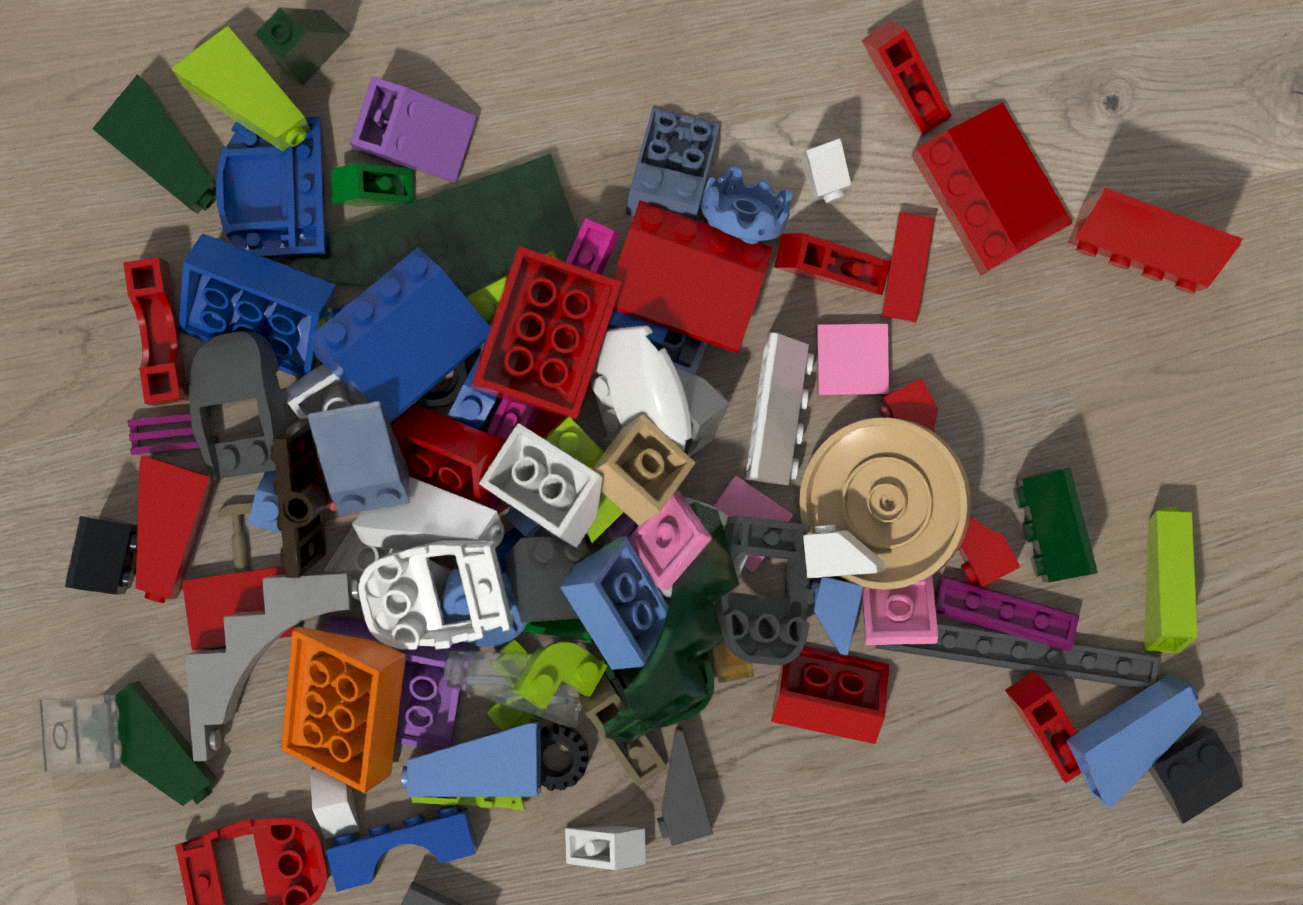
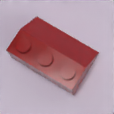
M414 404L391 425L408 465L409 477L489 507L493 493L481 486L479 482L503 447L502 439L417 404Z
M804 646L797 658L781 665L771 722L876 744L885 719L890 664Z

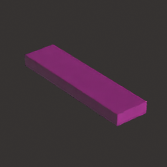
M942 576L935 600L936 613L1066 651H1070L1073 647L1080 616Z

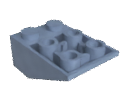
M652 107L630 186L625 214L634 216L639 201H643L697 220L720 124Z

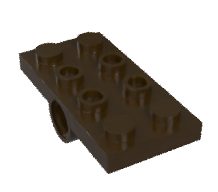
M308 419L298 420L274 437L270 447V457L275 462L276 471L273 489L279 502L277 527L282 533L283 544L280 551V560L285 565L286 578H300L326 555L322 511L329 507L333 500L329 494L323 470L318 471L317 448Z

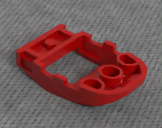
M282 817L241 821L175 845L187 905H227L215 842L249 834L254 836L267 898L266 903L257 905H312L321 897L326 886L327 864L320 837L311 825L298 818Z

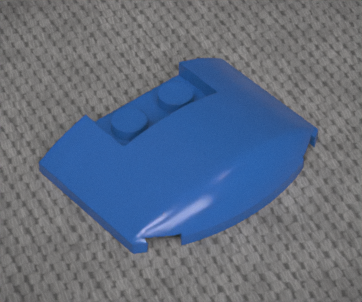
M305 117L311 131L307 133L305 139L300 144L288 147L284 151L279 150L238 122L234 123L231 130L235 134L227 147L223 146L216 176V198L219 217L226 236L229 237L230 242L234 246L254 252L265 258L326 254L327 224L325 222L324 147L320 117Z

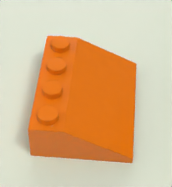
M301 627L294 628L292 631L281 750L363 793H366L391 776L406 654L375 640Z

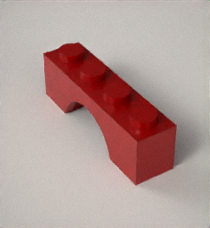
M159 257L123 262L128 298L135 310L141 335L142 362L139 371L144 404L157 406L189 401L169 264Z

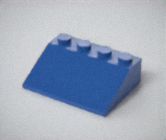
M202 233L183 262L178 330L205 342L216 336L233 332H256L271 344L279 364V370L301 378L314 370L317 357L310 336L328 322L333 306L336 285Z
M417 247L313 333L310 339L316 357L364 403L380 401L391 424L485 343L490 326L444 270Z

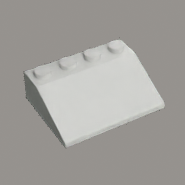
M771 332L764 343L745 480L788 486L790 479L796 480L799 459L793 458L795 444L801 445L804 424L798 423L800 409L806 410L809 389L803 388L805 374L811 375L814 354L808 353L809 344L779 333Z

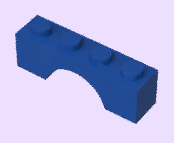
M452 805L437 810L438 816L424 819L423 814L403 819V825L390 829L387 823L369 828V835L355 838L354 833H349L334 838L335 844L330 845L326 849L336 891L339 892L371 883L376 877L381 856L389 849L398 845L413 844L421 846L430 851L440 864L475 855L478 846L468 809L458 810L457 805Z

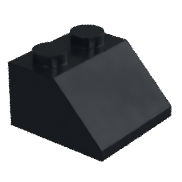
M80 516L64 587L114 595L125 594L126 588L129 589L131 587L135 574V569L131 567L133 555L137 554V524L101 516Z
M1205 726L1170 746L1149 768L1150 774L1182 824L1243 787L1231 755L1216 731Z

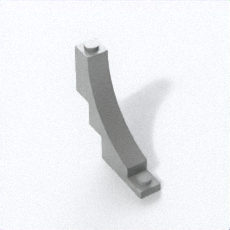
M356 570L309 572L300 578H286L285 574L265 577L262 579L265 611L234 612L224 616L226 648L195 650L185 655L193 761H208L218 755V750H220L222 744V736L220 730L216 729V725L224 724L234 718L237 703L248 676L264 652L279 637L306 619L333 611L349 610L359 605L360 578H356Z

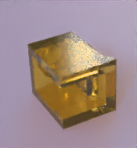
M723 643L711 645L719 683L754 677L752 663L743 661L733 655Z

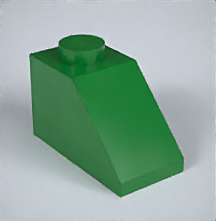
M353 163L331 169L332 204L359 207L414 204L413 169L365 163Z

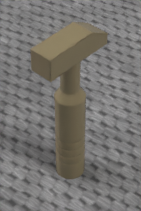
M252 502L226 505L218 511V517L232 516L233 535L231 540L235 573L249 571L246 536L242 532L241 515L250 514Z

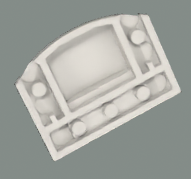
M648 326L606 329L590 378L608 435L602 441L608 448L622 428L643 414L684 451L685 440L692 437L690 413L685 392L665 348L658 352L646 337V335L653 332Z

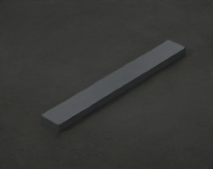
M937 622V644L875 646L876 649L1029 672L1035 671L1036 673L1147 689L1158 682L1161 656L1156 654L1076 642L1073 643L1070 651H1066L996 630Z

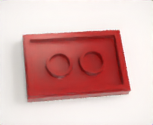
M285 565L182 580L191 649L199 650L226 646L223 617L234 612L265 611L262 579L271 575L285 574ZM298 625L289 629L279 638L291 637L293 629L298 627Z

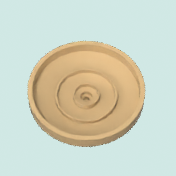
M887 417L871 418L849 424L838 430L817 449L802 479L799 500L802 524L810 525L811 532H807L805 535L814 533V526L835 524L836 531L848 530L883 560L886 565L885 571L840 576L841 578L871 589H897L916 584L931 577L941 570L956 554L969 526L971 492L965 470L959 458L951 447L936 433L909 420Z

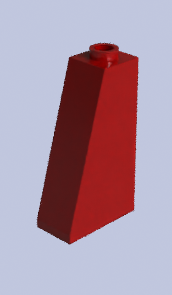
M142 455L139 462L135 589L145 591L144 598L165 603L166 599L178 598L182 580L184 579L216 480H212L210 475Z

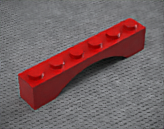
M922 378L880 399L883 406L879 407V411L883 418L909 420L935 433L938 408ZM970 516L965 538L958 549L965 562L960 566L969 583L975 581L977 586L984 587L1020 568V565L1004 535L986 528Z

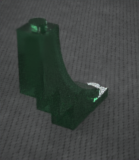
M696 502L689 504L712 539L673 583L668 611L657 642L645 665L624 691L628 708L617 712L615 718L603 724L606 738L631 743L708 696L698 656L724 641L713 602L740 585L720 515L716 509Z

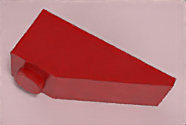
M889 21L861 40L878 72L921 135H925L952 116L906 28Z
M782 233L774 268L826 283L883 295L890 261L809 234Z
M1033 671L1007 688L1005 692L1031 734L1066 784L1081 774L1066 741L1077 732L1054 692Z

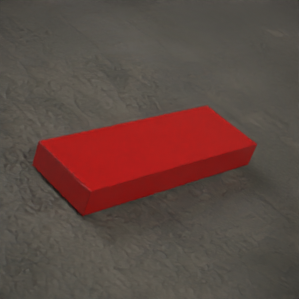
M898 213L881 317L917 322L934 218Z

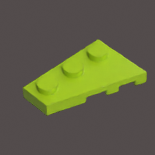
M566 416L543 438L591 470L604 453L571 418ZM602 492L600 493L597 517L586 533L592 543L623 513Z

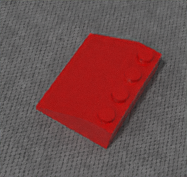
M1003 102L920 145L911 155L980 275L987 273L1073 223Z
M1105 187L1082 204L1068 243L1076 245V251L1091 257H1096V254L1110 258L1109 263L1122 269H1129L1130 266L1143 270L1142 276L1161 282L1164 278L1175 282L1176 289L1195 294L1196 290L1202 291L1209 288L1239 248L1243 238Z
M639 201L612 278L622 282L613 310L738 354L774 247L760 242L757 244L746 243L740 238L729 235L709 224Z
M519 246L507 274L470 388L508 401L577 419L622 282Z

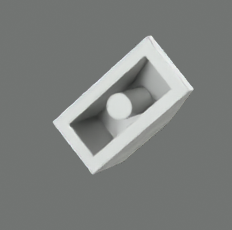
M840 138L807 150L801 165L815 202L824 199L825 203L828 204L844 198V191L850 188L851 181Z
M835 524L814 526V533L803 535L807 578L869 574L886 570L883 560L848 530L836 531Z
M628 826L565 828L566 864L610 870L646 864L645 828Z

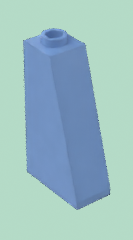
M1170 673L1066 740L1090 793L1107 808L1114 806L1202 714L1196 701L1199 698L1198 692L1188 680L1182 681Z
M541 721L527 722L407 760V766L402 768V787L407 788V797L538 796L541 793Z

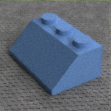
M626 536L619 537L577 563L560 586L612 670L646 666L676 620Z

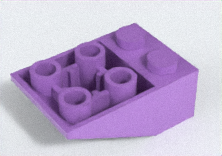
M372 76L350 145L357 152L456 183L477 116L407 87Z

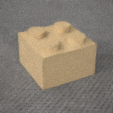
M642 414L621 429L592 470L603 477L601 492L640 526L662 511L696 462Z

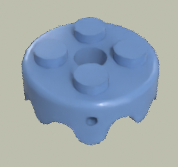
M731 166L720 179L709 178L702 196L701 210L712 227L740 238L746 243L757 244L759 241L777 238L783 233L790 216L789 210L792 193L790 190H781L777 195L766 179H762L754 185H747L743 182V173L740 167Z
M457 569L452 570L448 575L441 598V611L445 624L471 620L460 571ZM507 570L501 575L510 613L514 615L515 619L511 628L503 631L502 626L488 630L483 638L462 642L485 647L501 645L513 640L525 629L528 622L521 623Z

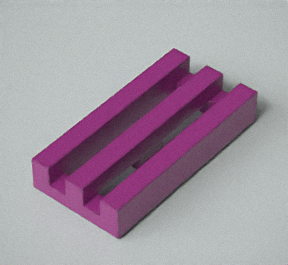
M191 414L127 420L128 427H130L131 455L199 449L192 427L139 433L138 427L189 422L191 421ZM194 435L195 441L140 447V440Z

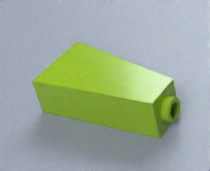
M226 26L171 67L184 88L281 151L286 150L288 147L297 146L305 139L307 133L311 131L304 115L229 26Z
M1163 507L1156 511L1148 520L1144 652L1181 653L1198 637L1192 512H1181V509L1178 507Z

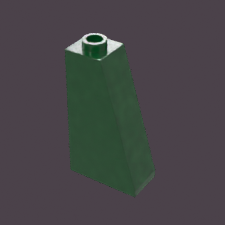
M279 7L254 34L275 61L302 86L309 81L350 36L324 10Z
M137 74L92 129L189 209L197 214L201 210L206 211L217 199L215 179L151 85Z
M139 681L127 685L75 728L80 736L182 806L192 800L196 805L213 792L210 785L218 780L204 761H193L192 746Z

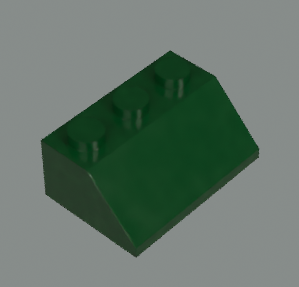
M1071 468L1055 469L1016 479L1018 487L1013 488V493L1018 508L1024 509L1027 520L1022 522L1026 541L1033 543L1035 556L1031 557V562L1035 575L1037 577L1041 576L1043 582L1050 583L1098 573Z

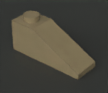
M606 674L602 675L591 697L576 692L585 713L638 787L667 768L639 723L634 720Z

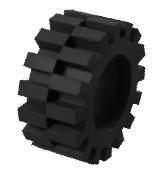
M554 724V726H546L541 729V786L546 787L550 791H553V789L562 791L567 787L576 785L584 776L589 761L588 746L586 741L582 739V735L578 731L572 730V727L560 726L561 724ZM552 744H561L570 752V763L561 771L549 769L543 761L545 749Z

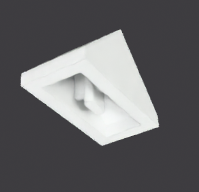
M317 768L311 769L312 810L325 839L361 831L351 786Z

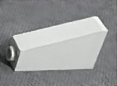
M409 477L410 503L362 511L352 524L362 544L401 550L444 539L496 541L498 546L505 532L496 510L412 477Z

